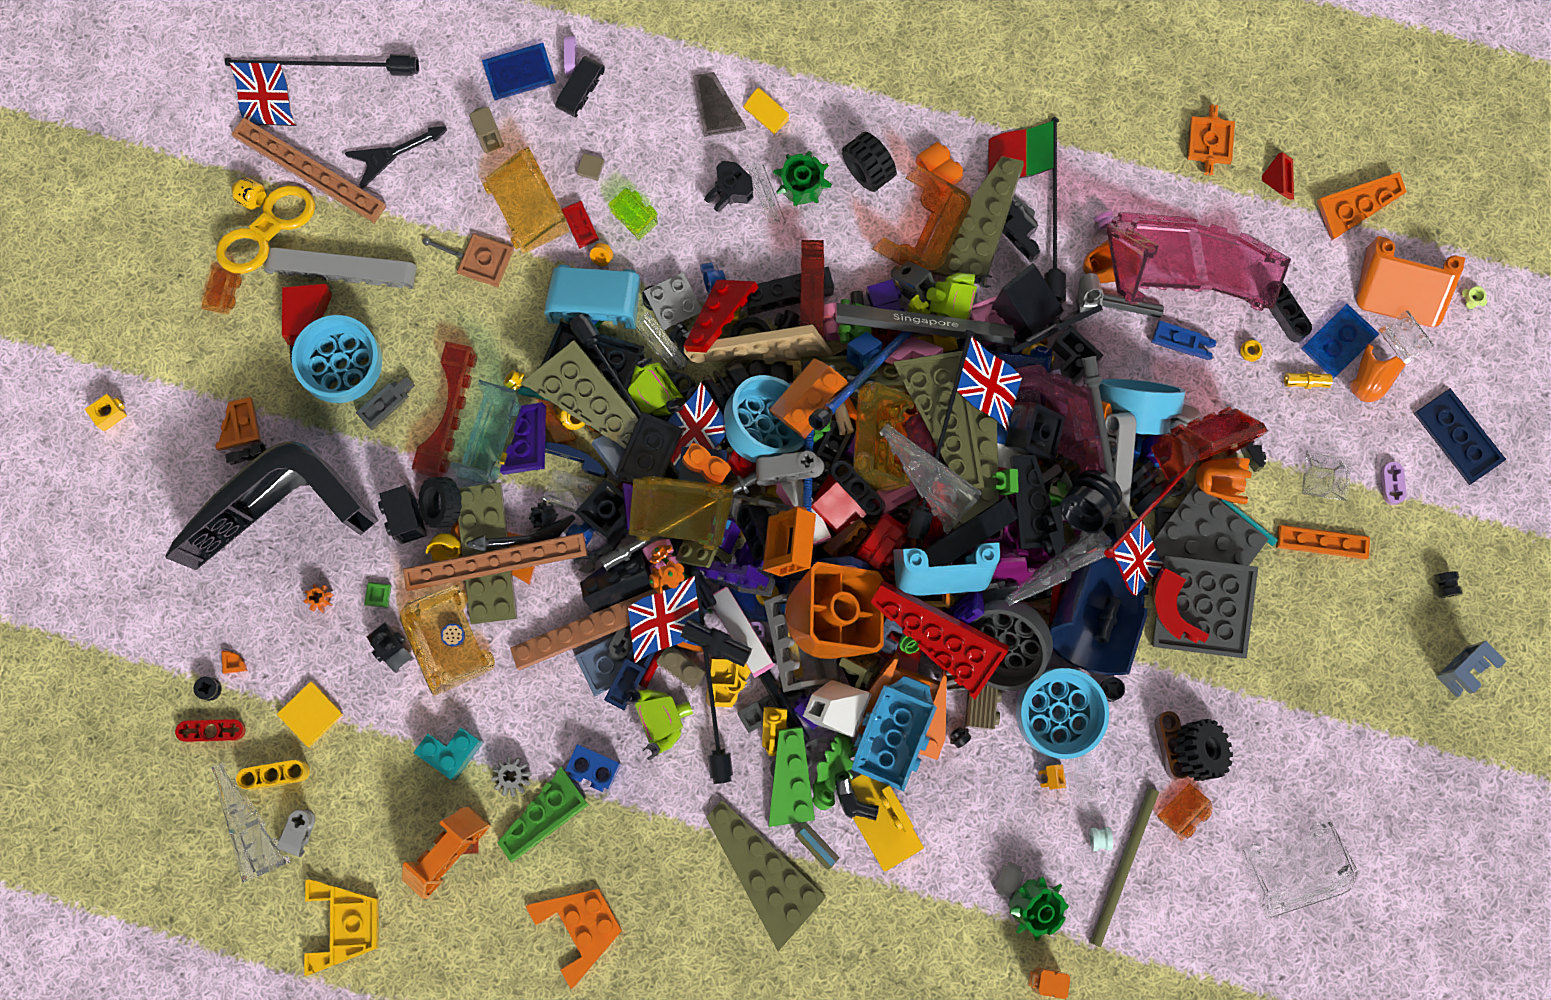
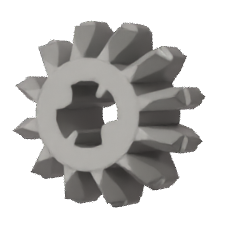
M507 757V765L504 761L499 760L498 764L501 766V769H492L493 772L498 773V776L491 777V781H499L494 787L495 790H500L503 787L502 795L506 796L510 790L512 797H515L517 794L516 788L520 793H524L525 790L521 785L529 786L531 782L524 779L525 777L532 776V773L523 772L529 765L524 763L520 766L521 758L518 757L514 763L512 757ZM509 771L512 773L516 772L517 776H514L516 778L514 782L506 780V777H509L507 776Z

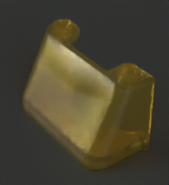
M528 146L519 150L484 177L486 182L482 183L487 195H493L511 229L513 237L510 240L515 250L520 248L522 254H525L570 232L564 214Z
M878 382L864 385L858 393L854 470L873 489L888 491L909 486L910 475L900 471L902 470V465L894 463L896 423L904 422L905 417L902 415L907 408L912 409L914 407V402L910 395Z
M653 476L633 479L629 535L637 536L636 539L642 541H650L651 537L655 536L699 541V544H703L704 549L716 550L723 542L734 487Z
M459 584L410 600L400 612V622L428 688L434 696L479 677L495 667L492 653L487 652L485 649L480 650L463 610L468 599L465 591L461 590ZM448 624H457L465 631V640L458 647H449L441 639V632Z

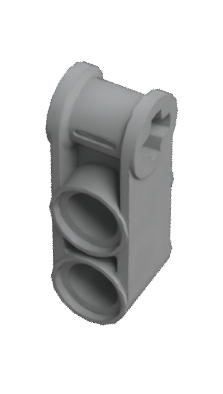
M811 451L786 453L779 456L756 459L757 484L763 486L818 477L824 471V462Z

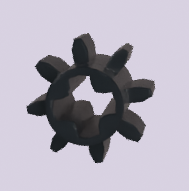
M785 310L784 314L778 312L774 325L778 326L776 330L800 327L802 322L799 321L800 316L797 313Z
M542 502L538 503V507L531 508L532 512L529 520L534 525V529L545 527L554 523L557 519L558 513L553 508L554 505L546 506V503Z

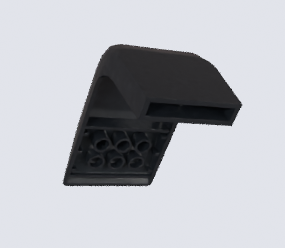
M293 441L281 442L264 451L222 486L173 540L165 557L168 560L197 570L289 493L300 486H311L338 519L360 536L378 520L337 472L315 452L302 443Z

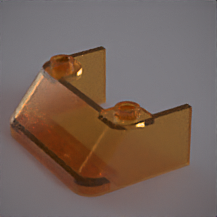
M917 165L907 174L905 179L924 189L920 202L925 209L932 213L915 248L908 244L897 245L883 237L871 249L901 266L906 261H911L927 270L934 271L943 265L971 206V198L965 191Z

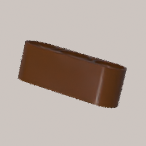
M1166 711L1155 718V729L1166 774L1171 779L1179 780L1186 778L1188 771H1182L1180 775L1174 772L1173 766L1176 762L1178 763L1177 758L1180 756L1179 753L1173 752L1168 748V741L1170 739L1175 741V738H1179L1177 732L1182 730L1181 722L1176 713ZM1164 716L1170 718L1172 722L1169 729L1163 726L1162 719Z

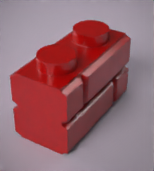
M885 513L856 554L878 570L883 565L888 567L894 559L893 550L896 546L900 549L908 539L905 535L907 532L905 530L906 526Z

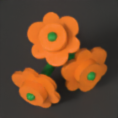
M671 545L656 547L651 553L652 557L649 559L653 564H657L661 559L666 564V566H662L660 569L654 567L652 569L653 573L649 576L650 585L658 594L662 593L663 584H667L670 588L674 589L678 587L679 582H684L692 577L683 573L684 566L682 564H675L666 558L673 548Z

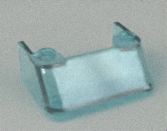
M479 380L478 385L483 394V399L461 464L452 462L451 467L459 479L491 484L493 480L497 481L499 477L500 467L498 465L514 416L518 417L521 404L518 403V397L514 389Z

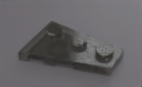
M715 73L693 75L704 137L746 130L744 122Z

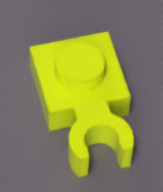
M916 294L908 304V312L931 315V312L926 309L929 306L928 302L925 301L923 303L919 299V295Z

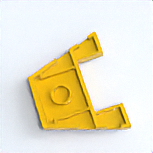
M312 879L305 880V902L330 901V951L304 953V976L314 974L379 948V899Z

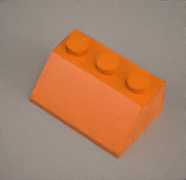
M814 358L769 411L805 439L814 429L809 424V416L816 409L830 403L848 385V382L832 367Z

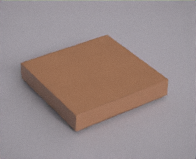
M473 233L458 267L457 274L498 288L513 254L514 247Z

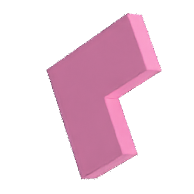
M911 336L885 362L893 365L895 361L908 360L911 357L920 358L922 356L943 354V348Z

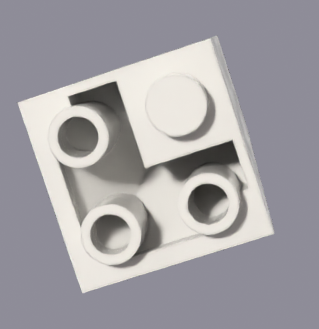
M830 680L811 695L803 716L816 725L854 738L872 694Z

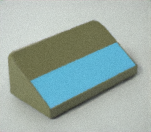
M806 824L796 834L798 840L826 870H829L839 860V856L809 824Z

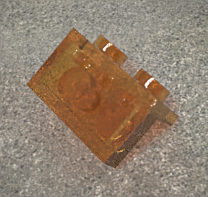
M213 267L201 308L229 315L230 309H233L236 303L234 296L236 288L241 286L242 278L240 273H232L222 268Z
M1189 783L1157 817L1176 834L1178 840L1183 841L1195 833L1196 826L1201 821L1205 822L1210 818L1213 807L1211 801Z

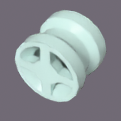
M1104 827L1102 830L1090 828L1091 850L1105 849L1106 851H1112L1113 836L1111 828Z

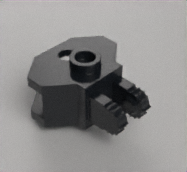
M722 161L716 166L717 181L715 182V187L706 194L704 200L710 203L720 195L722 198L713 208L716 212L721 211L727 204H748L754 198L752 176L738 163Z
M385 622L367 636L370 645L374 648L372 651L374 657L379 662L384 661L395 673L400 671L399 668L406 662L415 659L404 645L406 640L398 631L395 633Z

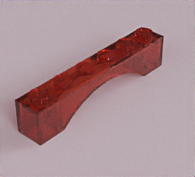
M447 341L440 361L448 383L446 410L436 430L425 442L417 447L411 468L417 474L431 477H442L443 473L448 472V454L454 449V431L459 430L461 422L458 416L460 409L463 410L466 405L465 390L471 386V367L475 368L477 363V355H475L472 347Z

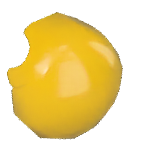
M440 533L430 540L425 552L426 554L431 553L432 561H443L461 557L462 546L461 542L452 534Z

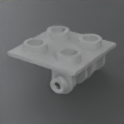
M684 272L644 291L657 317L658 324L662 327L663 331L699 314L702 310Z

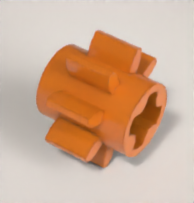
M313 584V589L310 591L305 590L307 599L303 602L311 604L309 610L314 612L318 607L319 611L324 613V607L327 605L332 606V603L329 601L334 594L331 592L326 593L328 590L326 585L319 589L316 584ZM318 594L322 595V597L319 598V602H316L314 600L318 598Z

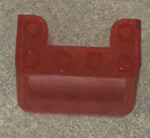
M1230 406L1219 411L1218 415L1213 412L1203 417L1202 421L1196 418L1188 422L1185 427L1183 424L1172 428L1170 430L1171 434L1167 433L1157 438L1158 443L1153 445L1151 450L1168 480L1202 459L1221 452H1225L1227 457L1231 456L1268 433L1266 425L1237 408L1232 409Z

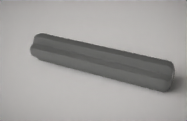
M1103 293L1102 306L1159 318L1163 315L1164 306L1161 304Z

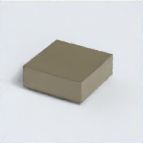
M584 153L577 174L598 181L605 160Z

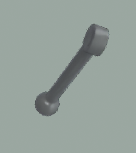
M428 237L423 238L422 242L425 246L431 245L457 258H463V253L432 242Z

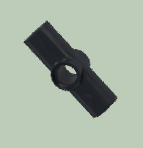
M690 618L680 636L703 647L704 651L719 658L724 657L742 667L745 666L753 649L732 639L730 635L713 627L711 629Z

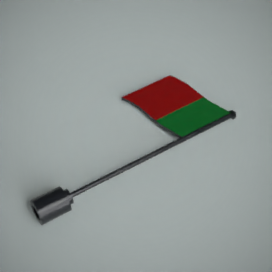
M1053 117L1048 123L1029 129L1005 132L990 138L988 145V175L1002 156L1023 161L1024 165L1020 178L1032 177L1053 169V269L1044 274V279L1059 303L1066 301V273L1057 268V123L1059 119Z

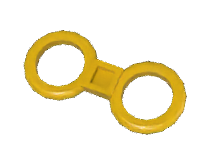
M292 185L279 187L269 193L264 200L263 214L249 228L232 230L225 234L218 242L215 252L218 263L225 270L240 274L252 272L262 266L268 258L269 240L281 229L292 230L309 222L315 211L313 196L306 189ZM295 195L306 202L305 210L294 219L282 220L272 213L273 205L284 196ZM250 238L259 244L258 254L249 262L242 264L233 263L226 258L225 254L228 246L237 239Z

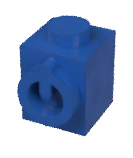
M865 332L847 344L846 361L862 371L882 352L883 343L878 338Z

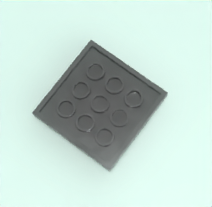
M1197 483L1192 486L1152 539L1157 555L1162 562L1163 556L1166 555L1248 566L1269 540L1216 497L1201 491Z
M1164 555L1162 567L1187 579L1177 597V609L1180 616L1189 624L1209 634V637L1205 643L1199 640L1196 644L1185 638L1186 632H1184L1179 640L1161 625L1156 616L1152 646L1247 659L1258 567Z

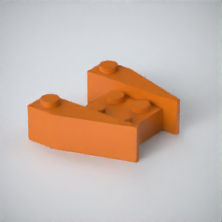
M895 652L865 689V691L870 692L872 695L857 732L864 734L866 726L862 725L867 712L872 713L883 686L892 685L904 676L910 677L930 686L933 704L937 707L926 735L930 740L926 750H920L919 754L938 760L946 738V670H942L939 680H935L896 666L898 653Z
M462 807L456 813L441 820L439 824L447 830V833L443 831L435 839L434 843L436 845L432 850H426L418 858V862L403 863L402 881L422 899H428L442 883L443 880L441 878L466 849L471 844H476L491 827L471 807Z

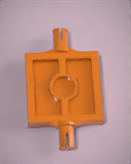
M1214 104L1209 106V116L1203 118L1192 116L1189 127L1187 160L1205 163L1204 175L1206 176L1214 174V164L1230 165L1233 158L1235 121L1223 120L1217 117L1219 106L1215 105L1214 107Z

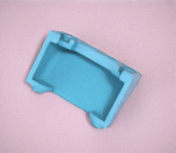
M558 265L552 270L544 311L548 323L559 324L562 318H564L565 322H569V319L585 314L591 320L612 321L613 325H618L619 321L625 324V329H636L640 276L632 269L611 271L570 268L568 265Z
M999 543L978 544L975 546L973 553L964 557V565L929 567L928 557L921 549H895L893 554L896 587L912 596L985 590L992 580L1000 559Z

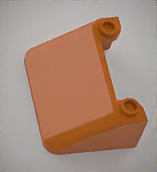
M1377 236L1366 248L1356 296L1357 305L1365 311L1428 327L1440 325L1464 269L1466 258L1457 255L1450 256L1445 260L1443 269L1393 257L1395 244L1388 238Z

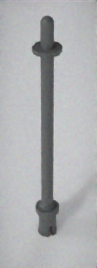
M1097 357L1082 358L1081 361L1085 374L1083 382L1090 389L1105 474L1116 481L1099 391L1100 381L1103 380L1102 376L1099 377ZM1120 504L1109 519L1114 521L1117 539L1125 533L1123 517L1128 516L1126 512H1121Z
M756 472L743 479L740 475H737L738 482L632 543L617 545V549L600 557L605 569L609 570V568L623 560H630L629 557L634 551L737 492L743 490L746 494L749 493L747 487L757 482Z

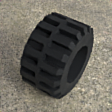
M862 132L842 148L843 159L850 173L859 184L871 192H876L897 174L894 160L889 151L871 133Z

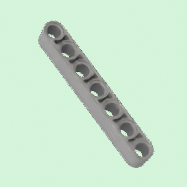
M269 248L268 258L264 264V271L269 274L275 272L279 273V275L293 277L301 275L302 278L312 279L322 277V280L331 281L341 279L349 283L365 282L368 285L378 286L387 284V287L396 288L407 286L409 287L408 289L414 288L417 270L415 264L404 261L282 248Z

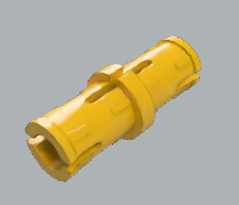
M1306 371L1305 373H1285L1284 375L1285 387H1304L1305 389H1311L1312 387L1331 388L1333 382L1332 374H1316Z

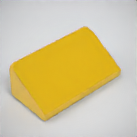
M759 87L743 106L745 110L774 135L789 121V114Z

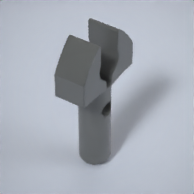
M607 543L596 551L587 553L588 556L575 558L574 564H577L582 559H587V565L578 570L583 573H590L595 570L596 560L615 550V547L613 548Z

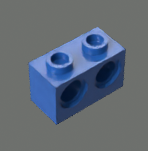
M577 744L565 770L570 772V778L581 783L584 778L592 782L590 787L603 792L604 788L611 789L621 764ZM581 758H585L588 761V767L584 771H578L576 768V763ZM601 768L609 770V777L604 781H600L597 777V773Z

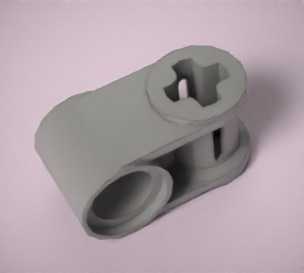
M1089 273L1082 276L1079 280L1078 295L1076 296L1078 313L1100 304L1102 306L1104 294L1097 274Z
M297 810L290 814L285 829L279 838L278 850L302 857L305 852L303 850L304 846L308 844L315 824L313 812L310 810ZM302 817V819L305 821V824L301 825V822L298 820V818Z

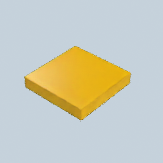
M312 681L277 713L279 718L307 747L316 742L344 715Z

